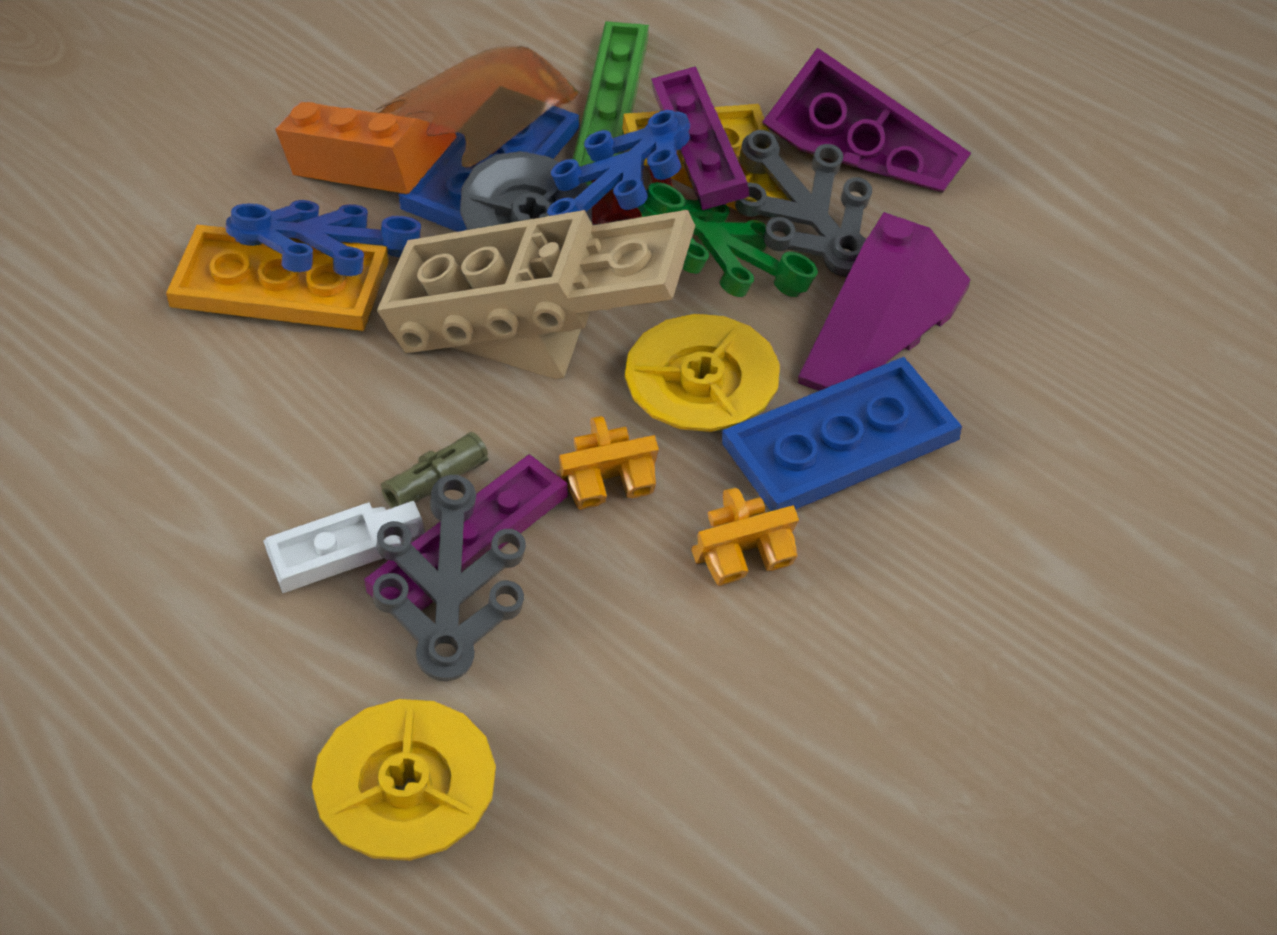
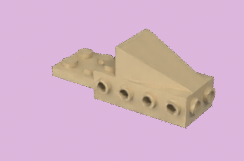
M585 210L407 240L377 312L405 354L452 347L546 377L561 379L565 377L580 331L585 328L591 311L609 310L644 303H657L673 299L695 224L688 210L593 225Z

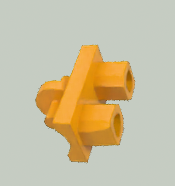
M602 415L590 419L591 434L573 438L576 451L559 455L560 470H557V476L567 483L569 492L579 510L599 506L606 502L607 494L603 479L621 476L626 498H637L654 493L656 486L655 462L659 452L655 435L629 440L626 426L608 430L604 417Z
M734 487L723 491L724 507L708 511V519L713 528L699 531L697 534L698 545H694L691 548L696 564L706 562L716 584L721 586L746 577L748 568L742 551L758 547L766 571H774L792 565L798 556L792 532L798 524L799 518L794 505L765 513V505L761 497L745 501L740 490Z

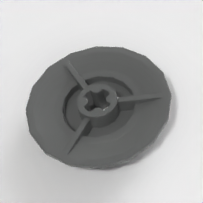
M523 151L497 154L475 166L461 188L460 214L467 230L547 217V210L555 201L562 198L575 199L589 186L586 183H581L571 190H559L551 176L552 168L559 162L548 156ZM596 203L586 212L593 225L602 224V212L598 203Z

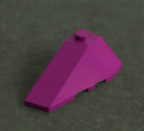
M818 47L762 121V125L800 151L814 155L815 150L820 145L832 144L842 151L843 164L941 193L946 190L971 156L970 151Z
M883 212L865 240L798 376V384L820 391L887 364L891 358L904 348L910 351L919 344L921 335L935 324L940 327L951 319L970 286V278L931 228Z

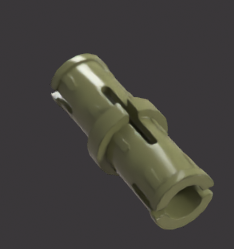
M469 432L453 444L436 453L428 451L418 458L417 464L381 484L384 499L391 508L411 501L416 503L422 498L431 495L433 485L440 478L447 475L461 476L486 463L489 459L487 457V448L477 434Z

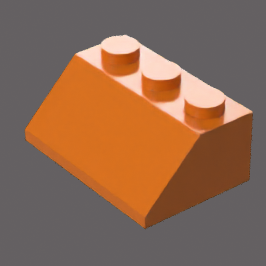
M300 102L275 129L293 175L402 194H409L456 139L454 129L424 120L396 116L390 113L382 114L355 110L353 108L321 105L314 102Z

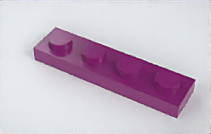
M696 66L651 78L653 92L660 110L682 112L689 119L690 129L688 132L690 139L684 147L677 151L702 210L750 197L748 182Z
M528 454L476 494L473 514L463 524L461 573L491 549L492 539L498 531L514 529L522 533L567 498V483L532 455ZM441 521L411 543L437 571ZM508 542L500 544L498 546L499 550L507 545ZM388 560L364 579L366 592L372 598L373 586L377 578L383 574L394 573L405 579L408 584V599L421 611L433 602L394 561ZM386 587L380 592L384 598L389 600L396 599L401 595L400 591L394 587Z

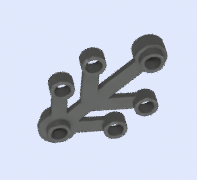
M756 130L747 135L741 145L739 154L740 164L750 173H767L790 201L766 196L762 186L756 183H748L749 196L757 200V202H748L745 199L735 201L737 211L749 217L757 215L772 217L766 225L763 236L764 243L770 249L775 251L789 249L822 256L827 268L832 273L847 277L866 240L860 234L863 209L868 206L872 195L870 183L859 177L850 178L845 182L840 196L841 202L845 206L840 228L828 214L834 176L839 172L843 161L842 151L832 144H823L817 147L812 160L815 176L812 193H810L779 157L780 147L772 133L765 130ZM827 158L832 160L834 163L824 162L822 159ZM850 192H858L862 197L854 196ZM792 222L810 225L819 235L796 232ZM780 231L786 236L778 237L773 232Z
M447 475L440 478L433 485L431 491L430 508L433 515L441 521L438 571L411 544V532L405 524L397 521L387 522L380 527L377 533L376 547L378 553L383 558L394 561L436 604L435 623L408 599V584L398 574L387 573L377 578L373 586V602L382 612L390 613L418 641L416 660L420 669L427 676L439 681H452L465 675L471 668L474 660V644L503 620H510L519 615L524 601L523 590L517 583L509 580L500 581L491 588L488 604L459 625V606L503 569L517 566L524 557L526 547L525 539L518 531L514 529L500 530L492 539L491 549L461 573L463 524L473 514L476 491L473 484L460 475ZM456 490L463 493L464 496L460 499L452 500L446 497L444 492ZM396 535L401 537L404 543L398 547H391L384 542V539L388 536ZM508 542L515 545L518 551L514 554H505L499 550L498 546ZM386 587H394L400 591L401 595L396 599L389 600L384 598L380 592ZM501 594H509L514 597L516 603L505 607L497 602L496 597ZM439 644H450L456 649V653L450 657H443L435 651V648Z

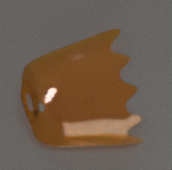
M498 46L481 51L383 104L376 110L385 107L379 112L384 114L401 108L397 116L403 117L418 112L433 114L434 118L427 129V135L436 136L456 132L464 134L466 149L462 156V166L467 168L489 157L556 103L568 104L573 101L579 91L548 60L534 50L523 46Z

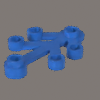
M663 110L654 114L643 129L615 138L606 130L591 134L584 141V146L594 163L580 167L576 160L567 159L559 162L552 168L551 176L557 188L561 191L571 190L581 183L594 179L597 180L575 199L562 198L555 201L547 210L548 216L582 210L587 212L612 189L622 209L630 210L642 205L648 198L643 185L644 160L648 158V165L656 179L670 178L681 169L677 150L684 147L690 139L688 132L690 122L687 115L682 112H674L673 110ZM631 149L628 152L613 156L615 153Z
M298 200L292 202L290 206L274 211L259 204L246 203L236 205L231 209V216L226 220V232L243 245L255 246L263 243L281 253L282 266L286 270L293 272L310 270L313 264V248L333 258L334 272L344 276H356L363 272L364 253L358 248L348 247L341 242L384 245L387 247L388 255L400 258L407 240L420 238L421 224L416 219L410 217L391 216L382 220L381 230L368 229V210L363 206L347 204L339 207V210L319 216L318 204L308 200ZM289 238H297L304 243H296Z

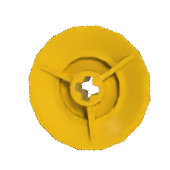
M690 314L664 320L642 333L628 352L625 380L632 399L653 419L681 430L713 432L749 420L766 409L778 391L780 363L771 343L751 326L726 316Z
M397 699L365 708L336 728L317 756L311 787L320 820L342 845L373 859L411 861L445 851L475 829L493 798L496 764L487 737L465 714L436 701ZM407 778L415 779L416 783L408 782L404 790H397L395 788V785L403 786Z

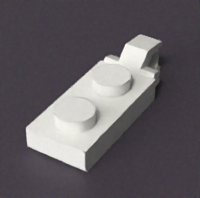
M411 501L388 510L385 507L372 508L368 502L266 537V540H263L282 594L382 559L383 557L378 553L376 547L377 533L380 527L387 522L397 521L405 524L411 532V543L425 533L423 521L415 502ZM391 535L384 539V542L391 547H398L404 543L403 539L396 535Z

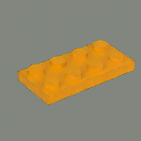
M197 224L167 289L166 296L171 308L364 331L389 262L387 247L341 242L348 247L358 248L364 253L363 272L356 276H344L334 272L333 258L313 248L312 268L305 272H293L283 268L282 254L262 243L255 246L243 245L230 236L224 227ZM289 238L296 243H304L297 238Z

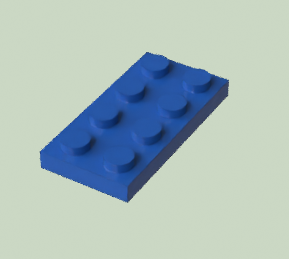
M499 86L456 132V139L409 194H399L400 209L457 232L467 230L460 214L461 188L473 168L494 155L518 151L548 156L554 159L579 130V115Z
M902 357L724 429L722 445L770 511L794 505L796 510L960 440L962 425L907 359Z

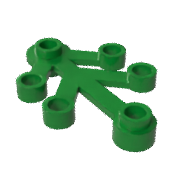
M655 182L651 183L648 189H646L648 198L638 207L642 217L688 210L695 224L693 234L698 236L704 246L697 243L693 237L691 238L682 269L693 274L700 273L709 258L710 252L724 271L719 281L720 286L724 291L735 297L746 296L754 282L753 274L743 267L736 257L775 276V287L783 294L791 297H797L800 293L808 291L818 274L816 265L802 254L785 252L780 260H777L762 252L767 247L763 239L766 224L757 220H749L747 223L725 222L730 213V209L726 204L702 210L698 200H687L672 186Z

